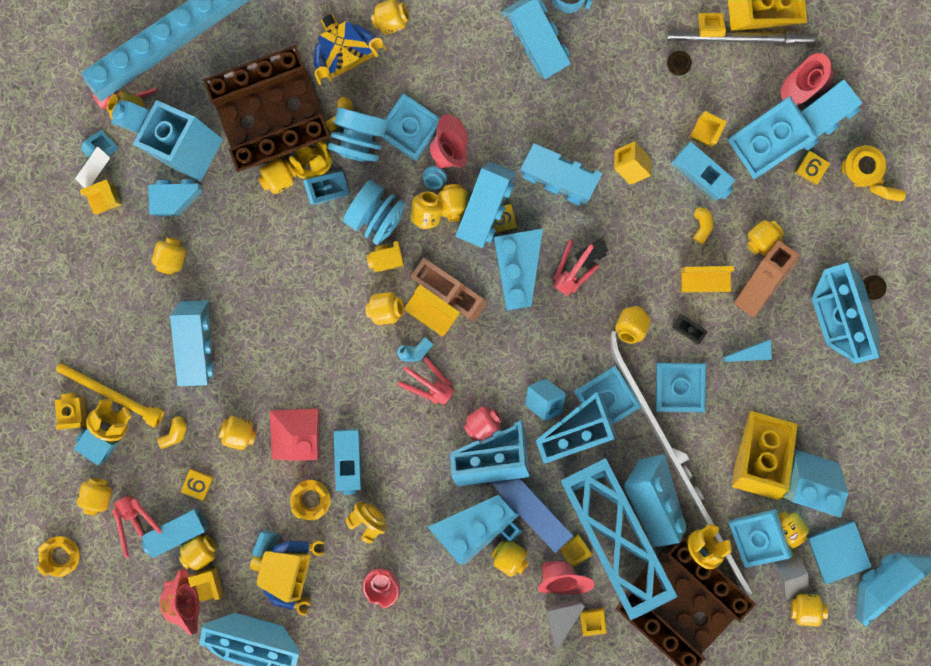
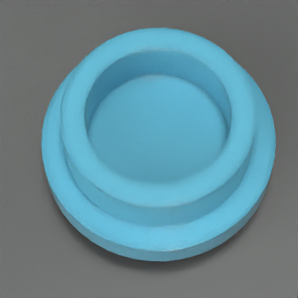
M428 167L423 173L424 184L431 190H438L446 184L447 174L439 167Z

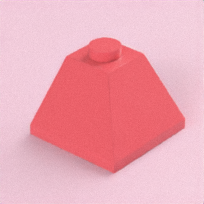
M319 408L270 410L272 459L298 461L318 460L321 457Z

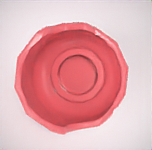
M376 568L365 577L363 593L371 604L375 603L380 605L381 608H387L393 605L399 597L400 582L398 577L390 570Z

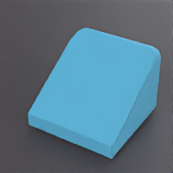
M103 130L84 140L81 150L88 158H90L97 146L108 156L118 149V146Z
M263 529L253 549V556L263 557L265 551L273 550L275 545H278L281 535Z

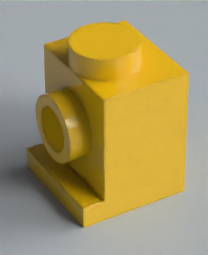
M393 242L394 247L391 248L389 244L375 247V252L366 254L369 269L374 268V272L378 273L403 267L404 262L399 242Z
M76 393L61 394V399L55 400L56 430L87 426L85 397H77ZM67 406L71 408L70 415H67Z

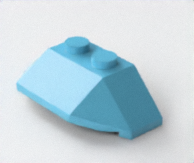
M850 262L824 269L811 299L826 345L847 357L854 364L879 358V328L864 282Z
M896 552L885 556L881 560L882 564L875 570L867 571L862 577L863 580L858 583L855 618L866 627L919 581L931 573L930 555Z
M238 613L203 624L199 643L223 660L244 666H296L300 652L283 626Z

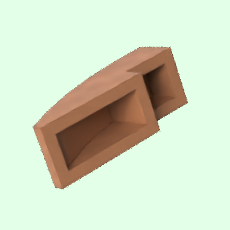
M425 258L422 259L410 276L412 280L425 287L474 323L488 304L485 299Z

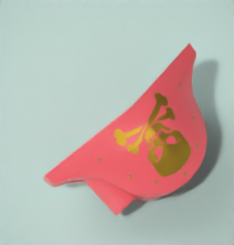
M182 569L177 572L174 580L164 583V590L161 593L159 604L161 613L167 621L179 625L189 635L197 633L199 600L195 586L190 587L188 580L190 575L187 569Z

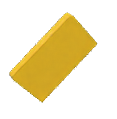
M734 266L680 268L681 293L731 292V272L735 271Z
M420 284L404 307L405 311L441 336L447 333L460 314L459 311Z

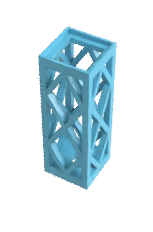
M606 458L561 480L562 486L630 621L677 598ZM605 476L612 490L596 480ZM584 487L583 510L574 494V491ZM591 489L618 505L616 533L589 517ZM623 512L642 549L621 537ZM592 529L615 542L613 569ZM620 546L648 563L646 593L618 576ZM655 572L664 592L652 597ZM622 587L644 602L631 607Z

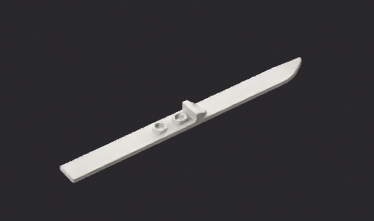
M612 331L610 336L611 353L617 366L639 402L643 413L706 525H714L701 502L704 499L701 491L697 486L693 487L689 480L692 478L686 465L681 466V463L689 460L687 454L671 448L618 350L616 331ZM717 532V534L714 537L716 538L717 542L720 543L723 540L720 534ZM727 554L724 559L742 591L747 596H750L752 594L731 554Z

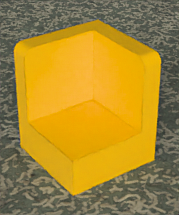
M704 111L699 116L689 138L712 148L716 145L727 121Z
M634 141L614 150V169L629 184H634L651 176V157Z
M107 179L80 190L81 195L87 197L95 215L122 205L114 183Z
M217 567L195 572L188 577L190 587L196 586L201 602L213 598L215 601L220 600L224 596Z

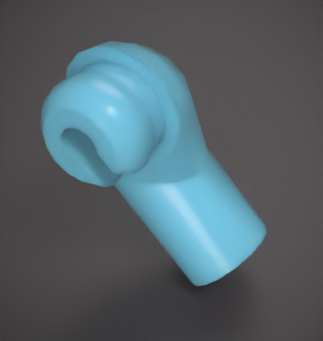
M424 337L417 346H400L397 350V355L402 361L417 362L425 356L434 344Z

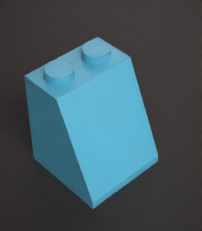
M156 100L133 145L181 174L201 182L223 139L196 117Z
M795 449L790 490L783 498L841 518L848 490L840 463Z

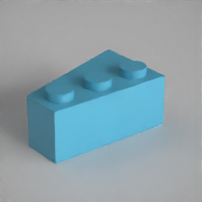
M533 143L519 172L523 174L522 178L532 184L539 182L545 185L544 189L554 195H557L559 192L567 196L566 200L576 206H579L580 203L585 205L589 201L603 174L597 170L592 173L582 168L581 163L576 161L572 163L562 158L560 154Z

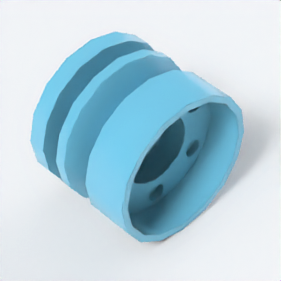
M338 107L334 123L343 127L344 131L343 133H331V137L340 139L341 143L329 142L328 149L335 151L345 158L361 162H378L379 155L371 153L369 150L370 148L381 150L382 146L372 141L373 136H385L388 120Z
M370 179L351 203L342 222L355 231H358L366 224L368 227L364 237L369 239L376 231L377 233L372 242L379 246L384 239L392 234L400 222L406 202L399 200L392 207L396 199L394 194L390 195L385 201L381 200L385 189Z

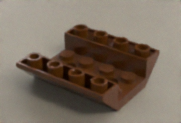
M296 45L203 79L210 101L216 107L231 147L229 152L238 173L331 138L311 80ZM291 99H298L300 101V106L295 111L287 109V103ZM245 116H252L254 118L252 127H242L241 121Z
M683 536L680 543L668 545L657 555L677 598L631 621L621 601L618 603L616 610L676 666H700L706 659L702 653L734 619L741 622L756 603L717 567L706 569L700 566L691 556L688 549V540ZM648 566L631 583L644 593H646ZM655 572L652 597L663 592L658 589L659 580ZM628 590L625 591L631 607L644 602ZM704 612L707 617L706 621L700 625L695 624L693 620L695 614Z

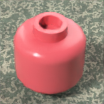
M483 406L467 416L464 427L468 436L474 442L477 440L480 442L493 436L494 432L501 431L500 422H502V418L495 409L491 411L488 407Z

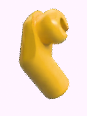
M341 97L337 101V109L341 107L353 110V103L348 97ZM336 116L326 121L331 132L340 127L334 123Z
M883 178L876 184L869 186L872 193L887 200L901 202L906 197V192L903 189L883 186L885 182Z
M698 207L694 212V217L699 220L700 228L693 237V240L703 245L712 232L714 223L712 212L708 208Z
M174 417L171 421L172 425L169 434L157 438L161 449L177 444L184 439L187 424L183 417Z

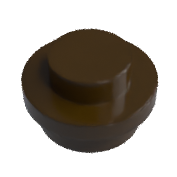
M684 51L673 52L667 60L668 70L676 76L686 74L692 65L690 56Z
M872 275L863 280L869 299H880L886 293L887 286L882 277Z

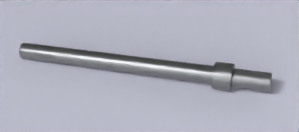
M667 30L666 40L783 43V46H794L795 44H814L815 34H796L795 31H784V33L726 32L725 37H700L699 31Z

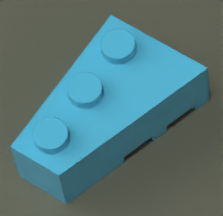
M519 0L501 11L504 18L508 16L514 27L513 33L516 37L520 38L525 48V53L541 78L547 79L571 64L568 59L570 53L564 43L560 44L557 38L559 32L552 21H548L545 15L547 9L542 0Z
M842 79L801 112L819 137L824 132L829 135L840 126L837 122L845 116L850 119L861 110L858 106L862 102L847 82ZM815 139L803 148H805L808 151L813 146H815L819 142V140Z
M492 162L481 168L455 237L481 248L487 242H492L496 233V229L493 226L496 220L500 221L505 211L503 205L506 198H509L514 188L513 181L517 172Z
M543 229L503 235L493 239L506 311L532 306Z
M209 300L180 301L170 315L177 386L208 385L211 377H214L215 374L214 362H211L212 340L210 339Z
M601 391L592 395L536 440L544 464L617 438Z
M521 420L514 423L515 426L502 432L500 430L494 432L493 436L479 442L477 440L450 453L451 476L457 486L530 477L526 430Z
M663 454L640 459L624 484L633 507L653 547L680 543L687 528L666 456Z
M497 495L428 526V528L459 565H466L515 520L519 514L503 496Z

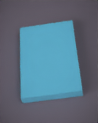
M789 96L727 140L753 179H756L817 139L818 135L793 98Z

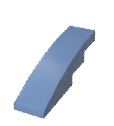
M521 478L490 482L555 553L573 537L572 533L555 517Z

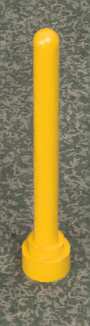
M61 363L56 367L57 372L143 416L146 424L154 428L158 427L164 417L165 411L156 406L154 408L151 406L147 408Z

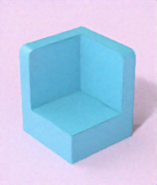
M544 379L528 386L525 405L546 421L563 412L566 393L548 379Z

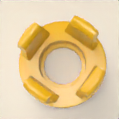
M324 141L318 142L317 147L310 148L308 146L295 151V158L293 156L289 157L293 171L298 177L311 179L319 177L329 170L332 165V157L330 152L326 150L327 146ZM309 163H310V167H311L310 170L306 169V166H307Z
M868 145L859 146L848 154L845 161H842L841 171L842 174L847 175L855 187L871 186L879 182L884 176L886 160L877 148ZM869 156L875 161L874 172L871 174H864L860 171L858 164L862 157Z
M111 399L100 400L96 409L92 410L86 419L88 430L97 438L105 441H117L123 438L127 431L128 420L131 419V414L127 407L122 408L119 413L111 410ZM105 422L111 425V427L104 431L100 428V424Z
M317 480L300 482L291 493V511L298 519L317 520L328 511L331 504L329 490L323 483ZM312 490L319 494L320 503L318 506L308 508L303 504L302 497L305 492Z
M357 502L354 506V511L345 520L349 529H354L362 522L367 526V529L361 536V540L366 543H372L373 539L379 534H384L387 531L384 515L370 503Z
M712 524L706 525L702 530L692 532L688 537V549L691 556L700 566L706 569L718 567L724 560V557L732 552L730 540L717 542L714 536L719 531V527ZM703 546L708 551V556L706 557L700 553V549Z
M65 536L52 537L37 549L40 562L37 569L44 576L49 574L55 577H64L72 573L80 561L78 546L73 540ZM63 547L70 555L67 563L57 564L54 562L52 553L55 548Z

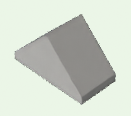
M795 548L791 549L793 554L791 558L773 562L786 600L796 597L800 593L805 594L809 592L808 572Z
M580 599L545 606L554 646L557 648L560 647L585 607Z

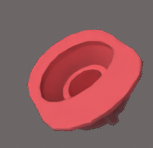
M822 53L810 55L785 79L781 88L782 99L785 100L791 96L795 103L799 105L809 100L813 95L819 96L826 93L832 86L835 74L834 70L831 69L829 57Z
M450 114L443 115L439 119L437 136L430 144V153L435 160L436 167L441 169L452 166L459 168L467 163L468 138L462 122Z
M550 561L542 564V583L538 586V590L541 593L583 594L593 589L595 584L594 580L590 577L577 575L569 562Z

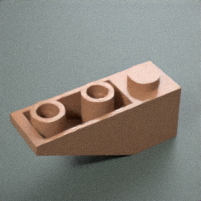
M778 240L734 302V305L754 319L800 261L799 254Z

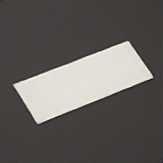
M97 146L75 179L84 188L91 186L110 157Z

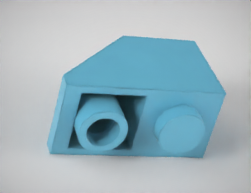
M191 179L181 180V184H171L170 180H157L156 184L148 185L149 214L152 216H180L202 193L203 186L198 183L196 184V180Z

